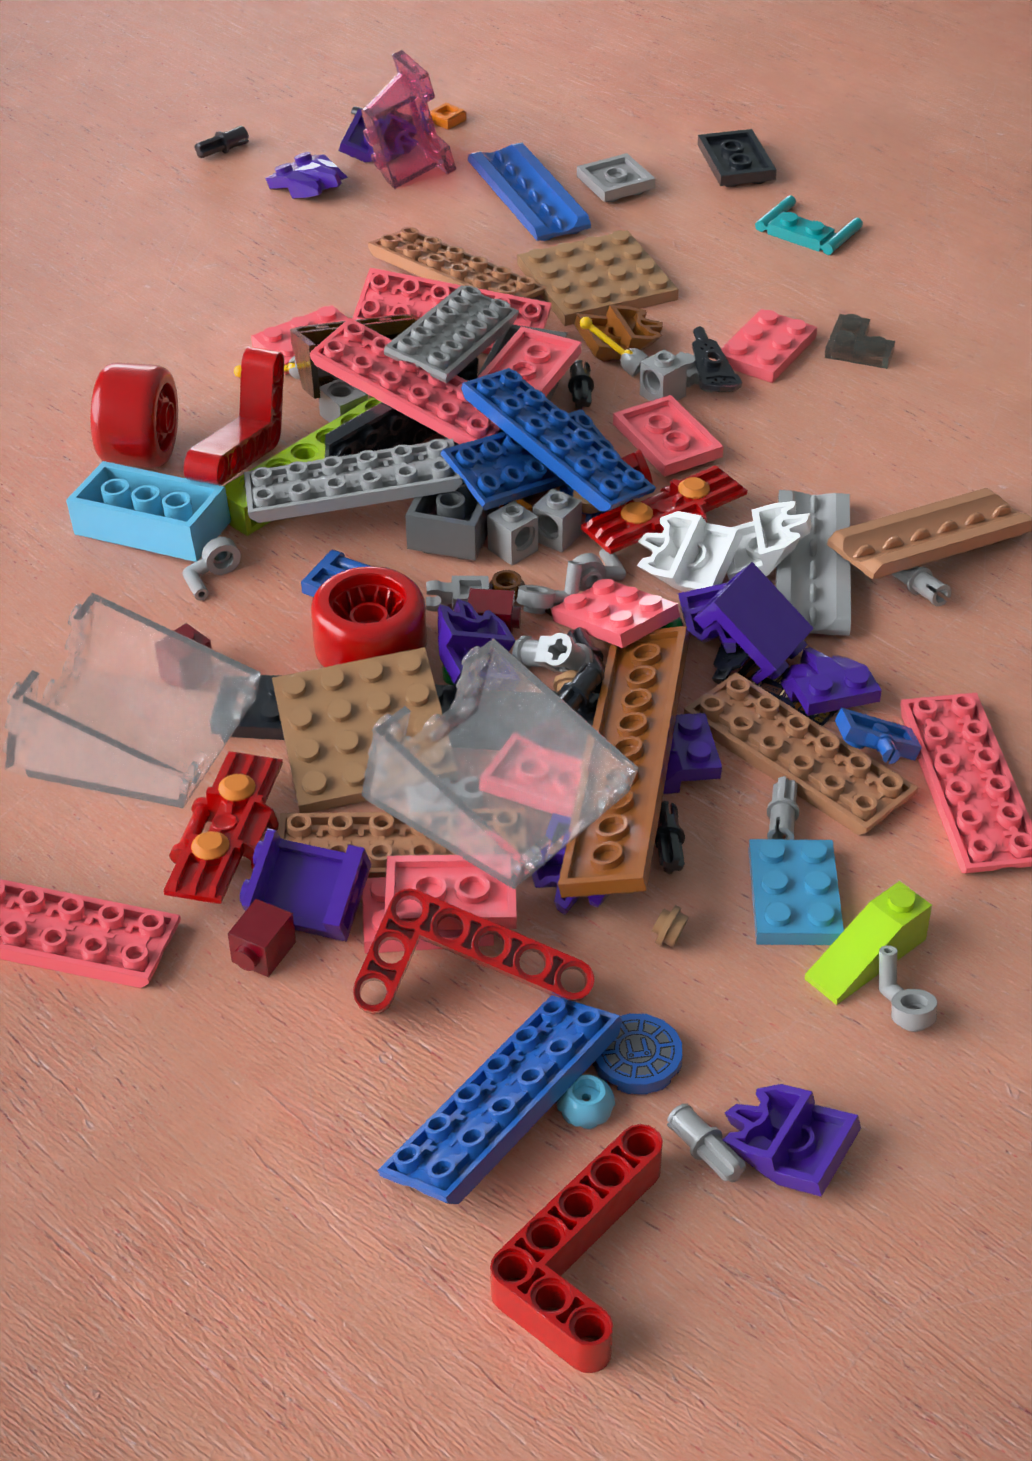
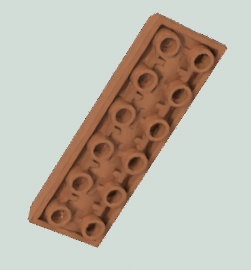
M403 227L398 232L385 234L379 239L368 242V248L374 257L422 278L463 286H473L478 289L531 299L543 295L544 289L547 288L536 283L535 279L515 274L508 267L494 265L484 257L473 256L466 253L461 247L445 244L440 238L424 235L414 227Z
M983 488L837 530L828 539L827 546L864 572L866 576L876 579L1032 532V517L1026 513L1017 512L999 495L988 488Z
M737 672L684 708V714L705 713L713 739L777 782L778 778L786 776L788 780H795L799 797L855 834L867 833L884 820L893 810L918 793L917 786L857 748L850 746L843 739Z
M526 811L280 813L278 834L284 840L346 853L348 844L365 848L372 864L368 878L386 877L387 856L515 854L516 882L527 876Z

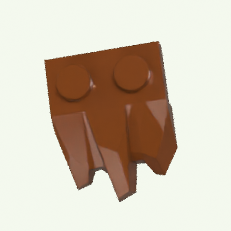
M609 305L606 316L577 314L574 326L595 358L602 361H610L611 359L621 360V355L589 329H582L580 327L581 318H591L592 324L624 350L629 348L643 350L651 346L662 336L660 332L663 322L646 319L647 312L643 309Z

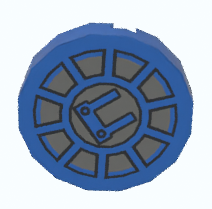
M629 1013L620 1016L622 1024L618 1037L593 1062L599 1078L606 1083L608 1080L611 1084L617 1085L618 1091L627 1094L646 1095L663 1090L671 1083V1079L676 1073L678 1075L682 1067V1041L676 1030L664 1020L648 1014Z

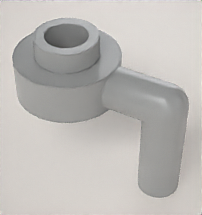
M218 537L205 545L202 551V559L183 570V577L197 600H204L209 595L200 576L209 571L216 575H223L233 571L240 562V551L230 538Z
M603 548L600 550L599 555L606 566L593 553L581 554L572 560L583 563L580 591L591 588L594 582L601 579L620 581L625 578L626 571L615 553L609 554Z
M568 561L564 591L537 585H521L518 589L517 603L523 605V610L526 612L544 614L546 609L564 602L567 596L579 593L583 563Z
M893 946L881 947L879 949V991L891 1001L892 1020L903 1029L912 1032L922 1031L930 1027L937 1019V999L934 995L924 990H904L897 984V949Z

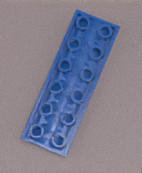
M522 142L509 145L492 153L480 151L468 155V162L536 241H548L553 237L577 234L582 230L591 229L588 214Z
M507 368L462 384L461 388L464 398L599 511L611 510L632 499L641 498L655 491L656 487L645 479L641 472L634 470L615 451L608 449L595 438L592 432L581 427L570 418L566 411L559 409L546 398L544 393L536 390L526 382L518 372Z
M582 409L568 413L570 418L584 429L592 432L595 438L608 449L616 452L611 442L602 435L592 419ZM505 432L443 449L440 453L448 465L464 480L467 488L484 510L567 484Z
M551 995L377 1170L379 1175L400 1185L415 1188L423 1194L445 1203H461L618 1037L622 1024L620 1015Z

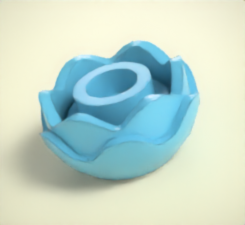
M581 1075L557 1100V1109L562 1112L565 1121L585 1129H593L599 1124L605 1123L615 1106V1097L610 1086L604 1080L594 1075Z

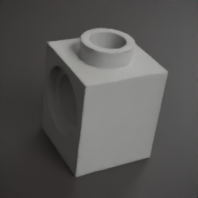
M665 349L641 361L639 395L649 401L668 395L673 396L677 401L685 397L688 363Z
M341 379L320 386V415L330 423L368 400V394Z
M551 489L533 506V514L538 516V543L563 552L582 534V500L567 495L564 492Z
M515 501L487 515L488 550L512 566L538 551V516Z

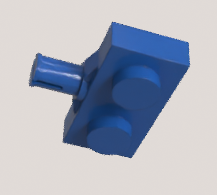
M842 707L835 719L843 740L847 744L858 749H863L864 747L876 749L881 753L885 763L888 761L889 764H893L900 757L915 761L922 748L910 727Z

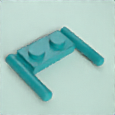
M792 195L783 199L755 223V228L759 232L768 230V235L818 252L823 250L827 255L832 254L863 226V221L860 218H854L838 233H834V228L826 226L822 222L811 221L799 217L795 213L787 212L796 204V199Z

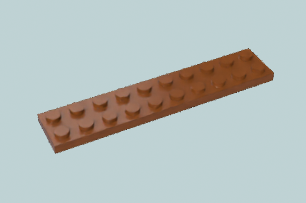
M687 626L657 629L624 648L610 644L604 680L600 689L558 881L562 898L647 891L690 639Z

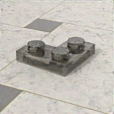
M839 314L827 342L824 358L888 369L894 353L895 341L886 340L880 336H867L871 319L861 318L856 314Z

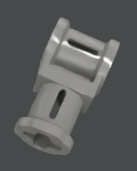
M556 633L553 636H540L539 640H534L531 636H521L515 641L512 651L516 665L519 669L524 670L536 666L545 667L553 672L580 671L585 663H593L592 650L585 644H575L574 640L564 633Z

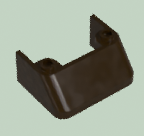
M397 314L356 319L355 321L393 340L420 319V317L414 314ZM345 321L300 326L290 329L291 344L302 388L314 399L321 398L320 386L339 378L317 367L310 357V352Z

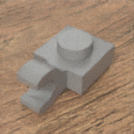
M452 576L451 583L437 580L426 582L427 595H438L436 597H426V610L438 611L439 604L447 606L451 603L454 610L457 599L468 602L470 588L489 589L488 576Z

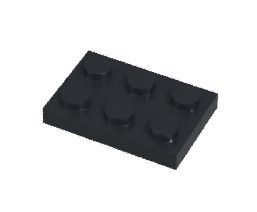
M752 129L698 135L697 145L720 186L735 187L738 184H762L765 181L776 180L777 169Z

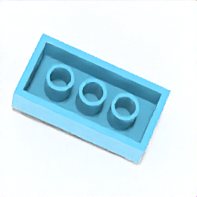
M102 461L66 499L75 535L197 562L202 556L205 545L212 539L217 538L231 522L224 486L188 480Z

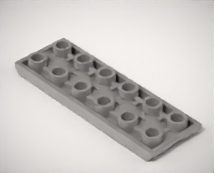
M461 285L388 343L384 348V355L396 361L415 363L417 368L421 367L432 377L448 383L514 324L519 311L510 307V304L504 300L492 299L481 294V291L473 286Z
M453 438L446 440L434 439L427 443L415 445H398L394 448L378 451L365 450L359 454L340 457L329 456L322 460L309 462L298 461L289 465L272 468L260 467L253 471L244 472L249 518L261 523L455 491L463 483L462 478L448 465L440 454L443 449L454 446Z
M779 490L778 503L796 501L795 515L810 513L812 527L810 534L800 539L795 549L776 567V588L811 624L814 629L810 633L850 636V562L843 559L841 555L827 546L828 539L835 531L850 527V494L829 493L810 495L791 490Z

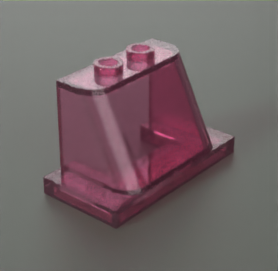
M403 50L392 54L397 74L361 111L366 127L363 133L374 151L371 154L373 163L394 189L437 166L446 174L456 170L450 146L436 134L427 102L435 98L429 74Z

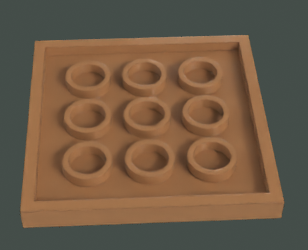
M628 230L614 231L612 234L604 236H591L581 241L559 243L554 247L532 249L529 252L517 254V265L527 277L535 279L536 283L547 287L541 296L546 302L552 304L551 309L564 326L574 324L577 314L606 316L609 305L641 309L678 300L679 289Z
M425 647L272 678L300 813H310L410 792V787L424 785L428 782L448 780L450 783L459 782L453 752Z

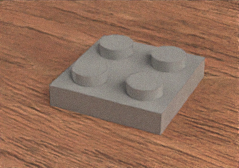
M627 153L577 166V177L604 202H614L622 197L640 195L644 191L655 189V177Z

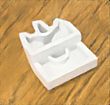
M796 501L774 503L752 509V522L731 527L738 529L743 537L727 570L729 580L751 562L765 576L769 575L795 549L798 541L810 534L812 527L810 513L795 515Z
M677 511L660 518V524L664 527L662 533H645L638 541L653 553L651 557L642 558L637 566L671 587L687 592L722 584L743 536L736 528L706 523L701 515Z

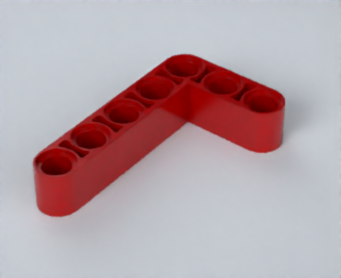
M253 347L245 349L241 362L239 417L188 450L184 460V476L186 479L223 485L278 445L282 427L284 355L282 352Z
M408 888L400 890L391 899L354 983L353 996L359 1008L366 1013L378 1014L387 1010L395 998L420 939L549 995L574 1002L580 1001L590 993L595 979L590 966L580 959L419 890ZM404 900H415L421 905L422 914L417 920L406 922L398 917L397 907ZM445 917H455L463 925V932L456 939H445L438 932L439 922ZM488 934L497 935L504 945L502 953L492 958L483 955L478 946V942L483 936ZM388 940L400 942L405 949L404 956L396 963H386L379 956L381 945ZM532 951L541 955L544 960V970L537 975L525 973L521 969L519 962L520 957L524 953ZM568 969H575L581 972L585 979L583 990L577 993L565 990L561 984L562 973ZM369 981H379L386 987V997L379 1004L370 1005L361 998L362 988Z
M637 1124L625 1129L518 1231L491 1260V1297L496 1307L580 1372L595 1373L608 1365L612 1354L613 1323L611 1316L602 1307L561 1276L660 1177L663 1140L661 1134L649 1125ZM546 1246V1247H552V1248H551V1249H541L540 1247ZM511 1278H515V1279H519L520 1281L510 1282V1281H506V1280H507V1279H511ZM548 1307H554L559 1310L551 1312L545 1311L543 1309ZM594 1337L598 1340L588 1342L582 1340L581 1338Z

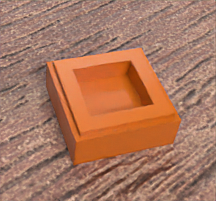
M444 103L428 112V122L447 130L467 120L465 110L449 103Z

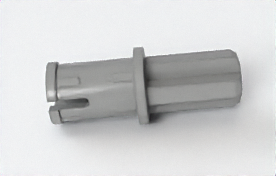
M916 566L909 570L892 573L895 578L907 585L908 590L912 594L922 595L935 606H942L947 602L938 596V592H941L948 598L951 596L950 586L933 577L930 569L926 567Z
M786 776L779 777L778 783L773 785L772 801L767 806V816L770 819L768 839H783V836L786 835L785 840H794L795 837L794 824L800 814L799 806L796 803L797 783L795 780H788Z
M681 1104L673 1109L667 1118L669 1122L667 1126L690 1147L691 1155L697 1160L703 1159L722 1180L732 1183L737 1181L746 1169L745 1161L722 1140V1132L717 1127H710L688 1104Z

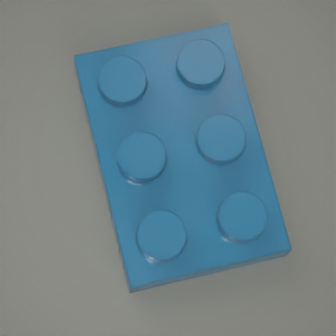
M749 839L748 853L756 945H832L844 931L833 840Z

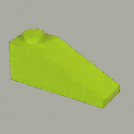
M898 881L866 905L805 973V980L834 1004L838 1005L879 974V949L881 947H895L897 949L898 961L926 940L932 904L904 883Z

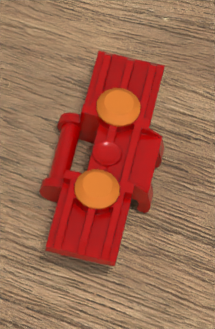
M715 465L680 481L676 478L671 480L670 486L663 487L660 493L640 502H635L632 499L622 506L596 516L588 522L581 524V530L606 552L613 554L638 543L645 533H662L664 527L660 524V518L680 511L701 515L707 523L706 512L747 495L748 490Z
M228 751L212 787H208L206 790V798L199 797L193 802L191 807L193 814L180 842L175 844L170 851L169 857L175 863V866L164 888V895L222 904L242 856L251 861V868L254 869V850L257 843L261 840L264 831L266 834L268 828L278 830L279 827L273 808L265 803L283 765V759ZM207 821L212 822L208 832L202 833Z

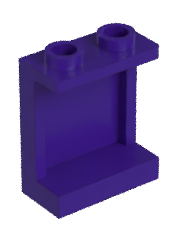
M753 562L732 577L693 618L703 630L716 620L760 667L759 671L752 677L756 684L767 677L773 681L780 676L789 666L785 660L788 657L793 659L808 645L804 639L814 629Z
M268 828L264 840H260L255 847L253 855L255 866L251 878L246 879L241 887L240 903L243 909L246 911L253 901L258 899L293 913L294 929L296 931L347 942L372 865L365 848L348 844L346 853L284 840L280 838L277 830Z

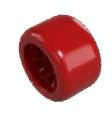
M117 362L106 365L100 371L92 394L90 423L93 446L96 454L102 461L129 467L158 468L170 459L177 436L178 395L174 378L168 369L160 365Z
M375 566L348 569L325 581L313 597L311 621L314 650L318 661L323 667L423 647L426 649V607L423 594L413 580L398 571Z

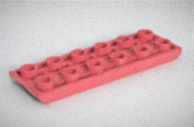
M370 268L352 319L397 314H414L421 318L461 285ZM479 289L481 294L492 299L504 300L510 304V307L519 311L513 325L545 328L552 306L550 302ZM495 341L482 353L489 354Z
M348 318L310 352V357L317 367L448 439L453 438V441L459 445L498 434L501 428L464 398L461 387L467 380L456 375L448 383H444L432 377L421 367L417 368L415 363L396 361L384 355L385 346L392 340L352 318Z
M977 692L902 699L900 706L904 725L912 728L922 747L917 758L961 872L975 873L994 871L1007 867H1032V821Z
M0 879V959L142 988L149 984L160 963L165 948L171 941L181 921L180 915Z

